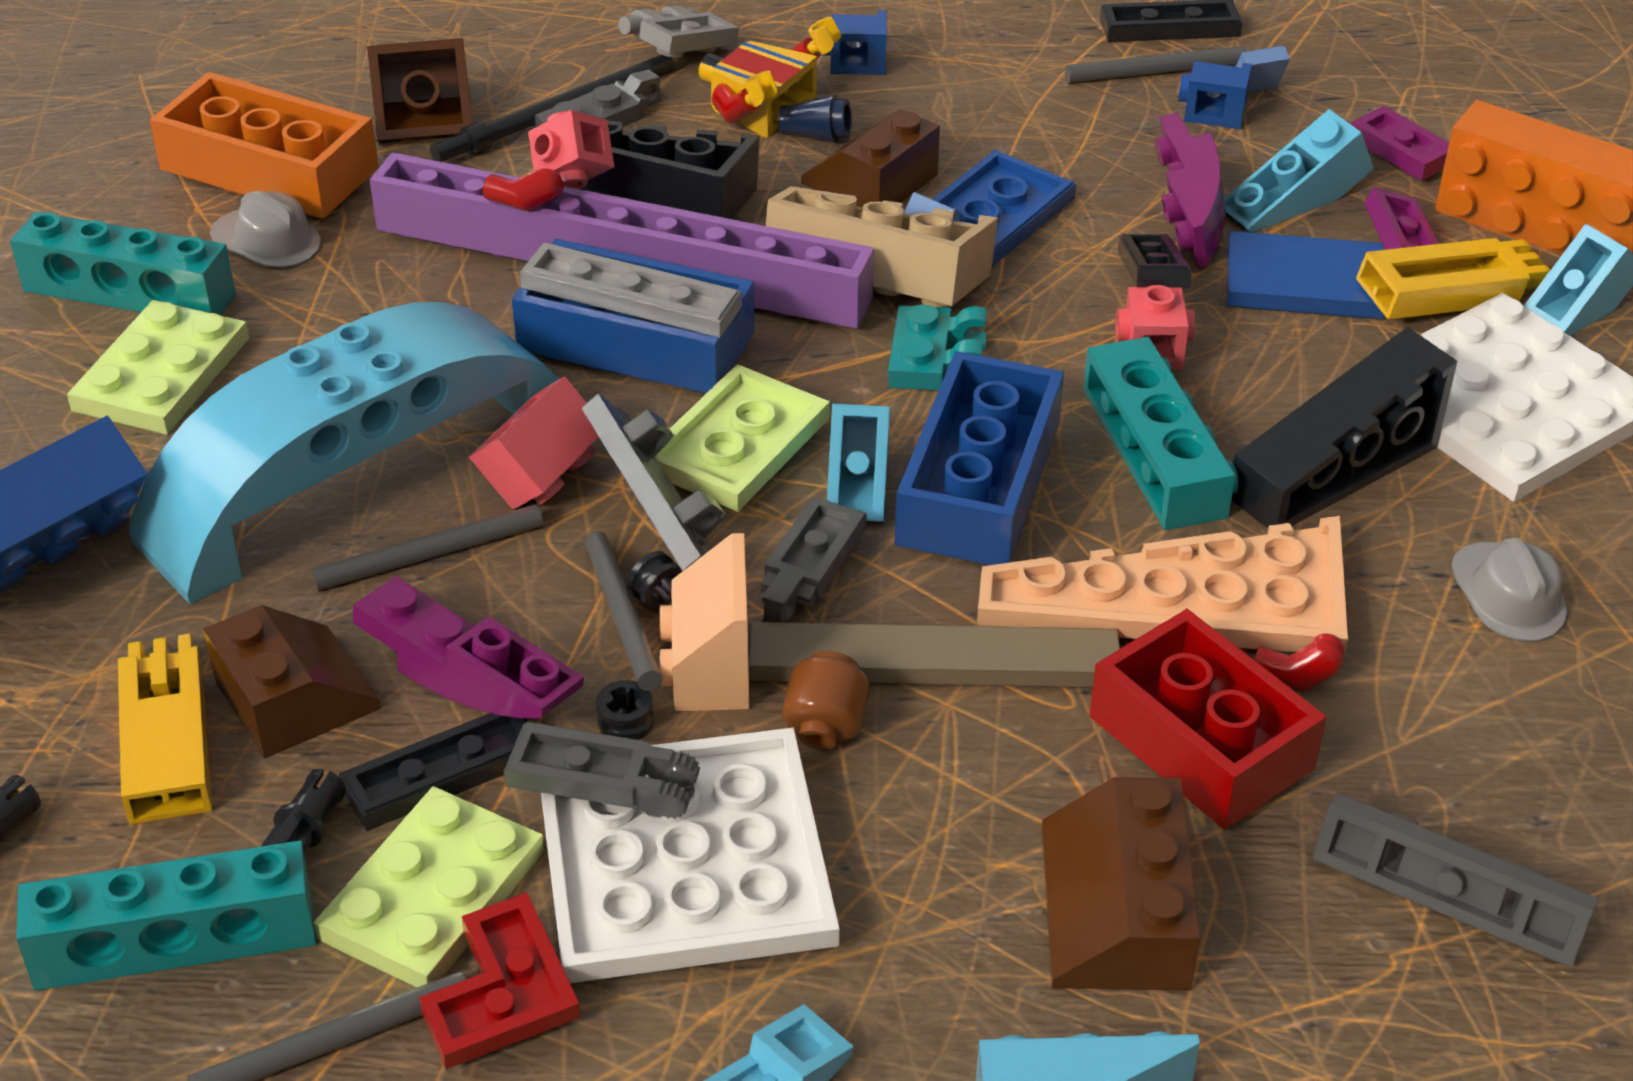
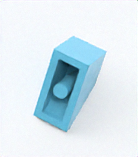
M1585 224L1525 303L1524 307L1559 327L1570 336L1614 312L1633 287V254L1625 246L1590 225Z
M832 404L827 501L866 512V521L884 522L891 423L890 406Z

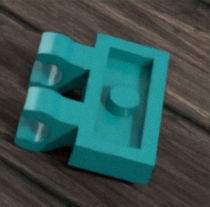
M924 304L899 306L888 367V388L939 390L955 351L982 356V351L986 349L987 331H974L969 328L986 327L987 309L971 306L961 310L958 315L951 317V308L933 307Z

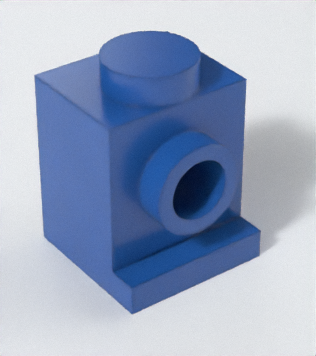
M878 10V15L832 14V18L842 37L834 43V47L829 53L822 55L831 56V74L886 75L887 11Z
M1194 61L1191 74L1183 73L1180 82L1178 102L1186 103L1184 121L1241 129L1252 64L1243 63L1241 68Z

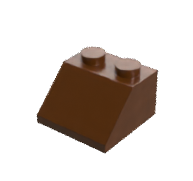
M463 38L367 46L378 142L455 136L460 134L462 127L472 124Z
M899 109L860 133L801 175V184L818 191L856 196V206L863 207L864 204L869 202H883V200L901 203L912 195L913 192H916L938 175L940 125L921 118L914 112Z
M260 605L203 628L215 682L264 759L381 709L380 700L327 625Z

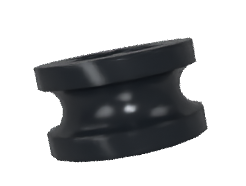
M654 551L642 557L631 569L627 579V588L630 594L641 600L643 606L648 610L660 612L661 605H672V580L683 571L678 564L673 562L668 554L662 551Z
M619 680L602 688L596 698L597 723L601 734L640 740L649 734L654 722L652 711L653 698L650 691L642 690L638 683L632 680ZM623 709H627V714H623Z

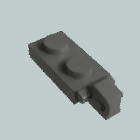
M649 69L632 73L626 82L622 80L616 81L614 84L599 86L590 93L570 101L560 102L553 108L536 114L535 125L538 127L548 122L547 118L552 114L575 110L604 118L608 121L622 122L624 127L640 120L641 111L646 107L661 101L660 77Z
M816 497L810 499L765 563V575L761 582V591L765 592L762 596V602H764L762 622L790 623L796 616L799 604L811 607L816 599H820L865 531L866 512Z

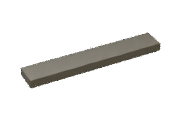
M751 622L749 681H789L795 664L805 658H810L815 652L835 651L853 658L857 662L859 669L867 676L869 683L1093 687L1095 664L1119 650L1118 630L1104 628Z

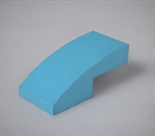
M803 1004L753 1033L748 1055L703 1081H829L851 1058L854 1046Z

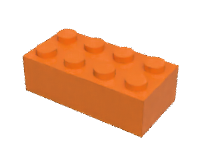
M209 71L149 119L160 170L243 195L257 190L261 192H283L299 201L304 213L322 219L328 216L379 168L372 118Z
M1476 99L1452 128L1435 211L1518 240L1524 239L1527 243L1561 255L1583 226L1588 224L1625 246L1633 254V150Z

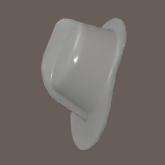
M257 190L248 192L241 198L239 209L221 216L212 224L209 232L213 242L225 243L227 245V251L243 256L261 266L272 268L294 267L309 261L319 251L321 243L318 230L307 221L300 202L291 195L277 191L261 192Z
M1518 538L1504 539L1502 543L1478 542L1467 545L1454 554L1451 564L1454 579L1482 623L1498 635L1520 642H1538L1553 637L1564 626L1567 608L1564 596L1562 595L1563 578L1561 570L1553 556L1541 547L1523 542Z

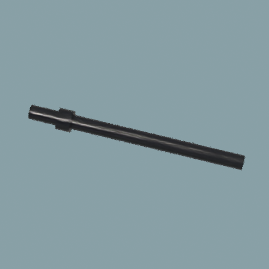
M658 55L486 124L482 121H477L462 127L460 134L432 144L430 146L431 156L434 161L443 162L466 152L471 155L491 148L492 142L534 126L536 114L551 109L560 102L570 101L590 93L599 86L614 84L616 81L622 80L626 82L632 73L649 69L659 76L674 69V60L672 57Z

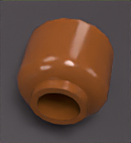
M819 651L812 654L810 658L803 659L794 665L786 691L782 717L787 727H794L795 733L798 734L800 742L804 745L820 750L832 749L836 743L848 742L858 736L863 725L870 693L868 678L859 669L857 662L843 653Z

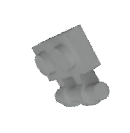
M679 5L666 6L661 12H654L650 9L635 10L631 15L621 17L618 24L622 34H633L655 46L657 53L667 57H682L684 52L695 50L705 53L716 52L717 47L736 45L739 32L738 26L710 12L696 13L693 8H684Z

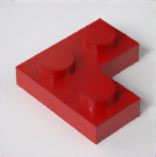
M527 892L463 915V932L482 974L419 997L421 1013L445 1069L452 1068L580 1018L579 1001Z

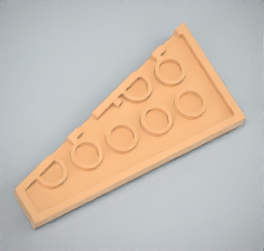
M1340 516L1320 518L1319 527L1294 531L1290 523L1271 525L1268 527L1266 535L1241 538L1232 531L1144 543L1142 552L1115 556L1112 548L1090 551L1089 560L1063 564L1053 557L982 566L977 625L1117 629L1118 637L1137 639L1188 608L1239 648L1258 649L1259 646H1263L1275 651L1297 652L1313 642L1314 637L1317 635L1328 633L1337 636L1342 641L1346 650L1348 632Z

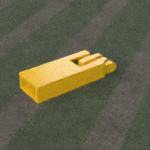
M1497 238L1369 251L1365 254L1356 279L1389 320L1470 310L1501 293L1520 302L1525 289L1537 288L1551 269L1547 265H1543V260L1536 252H1532V247L1526 240L1500 242Z
M191 633L178 635V652L169 653L167 638L162 637L153 639V653H150V657H146L142 642L136 641L128 643V657L118 658L121 798L129 825L212 811L204 672L198 647L194 646ZM170 689H179V693L170 694ZM184 791V796L170 798V793ZM161 795L162 799L155 800V796Z

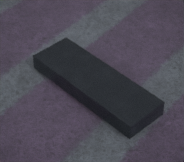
M1233 0L1101 5L1100 21L1107 42L1241 36L1242 21Z
M1122 234V236H1119L1118 254L1136 287H1148L1151 285L1190 287L1191 268L1168 234Z
M492 712L341 772L339 777L346 787L345 796L367 832L408 815L432 786L456 795L503 776L504 769L522 726L528 720L526 718L500 716Z

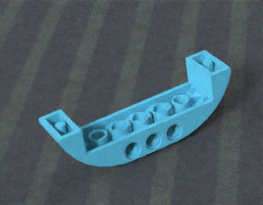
M413 302L386 308L351 323L343 324L332 332L301 346L291 348L286 353L240 375L210 396L183 422L160 452L144 481L139 494L140 499L136 503L129 530L131 542L191 605L242 579L231 528L232 525L491 397L511 414H514L535 393L560 378L487 317L464 306L444 302Z

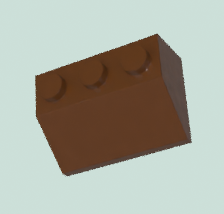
M1113 777L1042 820L1041 829L1052 988L1191 991L1200 944V931L1181 778Z

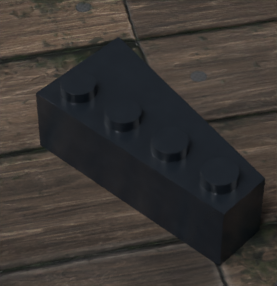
M607 120L614 168L589 179L588 184L580 188V190L732 219L757 189L760 136L742 134L741 143L718 141V131L697 129L696 137L669 136L667 126L649 124L648 127H639L628 132L623 131L622 122Z
M1406 327L1237 452L1233 464L1238 475V489L1236 493L1232 494L1231 500L1267 529L1271 525L1290 523L1293 526L1436 449L1458 361L1411 328Z

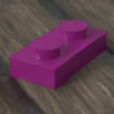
M1382 106L1351 122L1353 127L1362 132L1366 147L1370 153L1380 156L1401 168L1409 176L1423 181L1444 169L1449 142L1386 106Z
M1376 187L1372 188L1364 204L1385 250L1439 244L1417 198Z

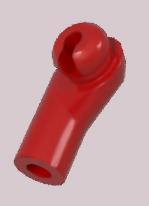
M547 168L537 169L516 180L491 174L484 182L483 196L487 200L519 210L533 211L557 199L563 192L564 183L559 174Z
M1324 633L1314 637L1313 642L1291 656L1259 646L1254 660L1291 689L1308 691L1337 674L1343 665L1345 647L1337 636Z

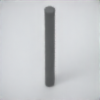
M1241 46L1070 64L1065 67V77L1067 83L1191 71L1194 61L1236 66L1241 53L1246 52V48Z
M537 504L311 568L312 578L316 590L321 591L542 527L544 525L542 513Z
M600 531L592 532L586 537L585 546L638 686L644 691L655 690L661 685L663 678L606 534Z
M460 970L188 1075V1081L259 1080L422 1016L420 996L466 980L463 971Z

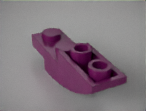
M1176 112L1159 117L1162 137L1155 138V148L1160 165L1162 167L1167 166L1168 173H1166L1168 194L1161 195V202L1167 223H1174L1175 234L1181 252L1189 250L1197 268L1200 269L1209 266L1223 234L1225 202L1220 161L1211 133L1208 132L1191 137L1179 113Z
M397 576L353 604V624L398 652V672L421 686L470 708L488 713L493 712L500 716L542 718L583 686L584 676L490 616L474 626Z

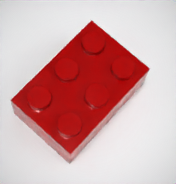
M1188 608L1095 664L1089 717L1162 778H1181L1183 796L1224 830L1316 769L1327 716Z

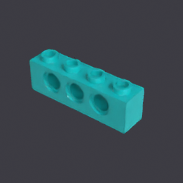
M36 211L10 240L24 292L142 312L152 300L203 312L215 313L220 316L236 295L227 245L225 243L202 240L198 237H184L154 232L145 228L137 229L107 224L98 220L89 221L60 216L51 212L42 213Z
M1149 337L1087 347L1083 391L1164 531L1229 518L1232 494L1236 493L1238 489L1236 468L1231 460L1224 458L1215 443L1211 427L1208 424H1203L1194 410L1189 392L1182 390L1174 378L1169 360L1165 356L1161 357Z
M302 841L18 884L16 940L34 991L316 946V934L313 925L315 921L313 893Z

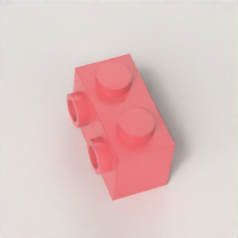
M565 376L535 393L469 456L470 460L512 510L532 499L538 505L550 499L565 484L560 476L567 469L570 472L577 470L597 452L592 444L599 436L581 409L587 402Z

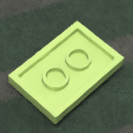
M152 300L67 393L71 411L97 418H103L108 415L113 422L168 435L248 341L249 334L246 321Z
M737 364L670 428L674 437L655 458L672 484L693 493L700 489L713 497L718 504L739 512L830 419V401Z
M432 786L313 922L316 939L415 987L440 979L469 945L463 932L462 916L506 900L544 853L543 834Z

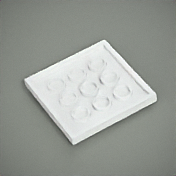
M1504 293L1421 334L1422 337L1458 361L1437 448L1513 502L1633 435V377L1604 359L1599 353L1587 348L1564 333L1559 327L1544 320L1524 307L1519 301Z
M794 727L650 745L672 749L677 753L680 751L684 754L689 753V756L695 757V761L699 762L698 766L701 768L696 783H693L692 787L687 786L686 789L684 788L685 792H689L688 797H690L686 814H683L681 818L667 819L665 816L661 818L648 816L636 805L634 808L541 793L561 965L570 983L839 946V924Z

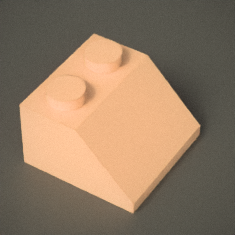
M744 533L730 534L672 580V605L660 606L661 642H672V649H660V672L663 678L661 687L673 686L674 712L749 709Z

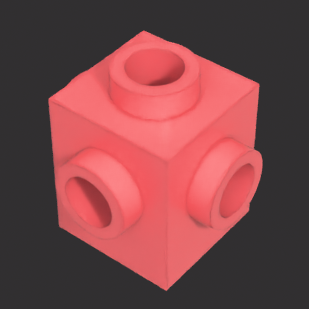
M569 110L550 115L547 118L548 122L528 131L534 171L541 168L551 169L560 175L565 187L583 188L588 184L589 179L614 168L607 119Z
M1163 285L1128 287L1126 308H1118L1116 311V340L1126 341L1149 337L1161 357L1165 356L1169 360L1172 369L1183 370L1186 343L1194 339L1195 314L1193 309L1185 308L1182 287H1166Z

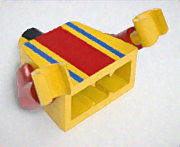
M827 17L813 24L808 29L811 38L804 39L792 49L748 41L744 42L725 58L711 53L706 54L699 66V77L701 80L711 83V101L714 111L719 113L727 123H738L761 136L769 138L780 128L779 111L782 105H794L816 98L817 59L821 54L829 53L834 47V43L842 37L834 19Z

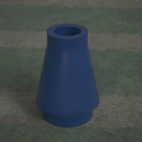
M834 94L794 105H782L779 111L780 131L782 134H794L837 143L839 138H848L851 134L852 111L848 99H839Z

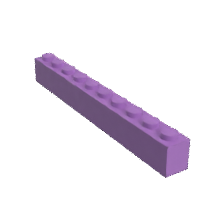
M393 152L370 178L377 230L399 234L406 238H418L446 244L450 247H462L491 253L498 257H510L529 261L543 243L552 244L555 238L752 280L754 281V308L778 312L785 316H797L826 322L834 326H846L855 329L860 325L873 299L874 247L565 186L562 194L557 199L536 210L523 211L487 200L483 196V185L489 175L494 174L511 180H516L520 177Z

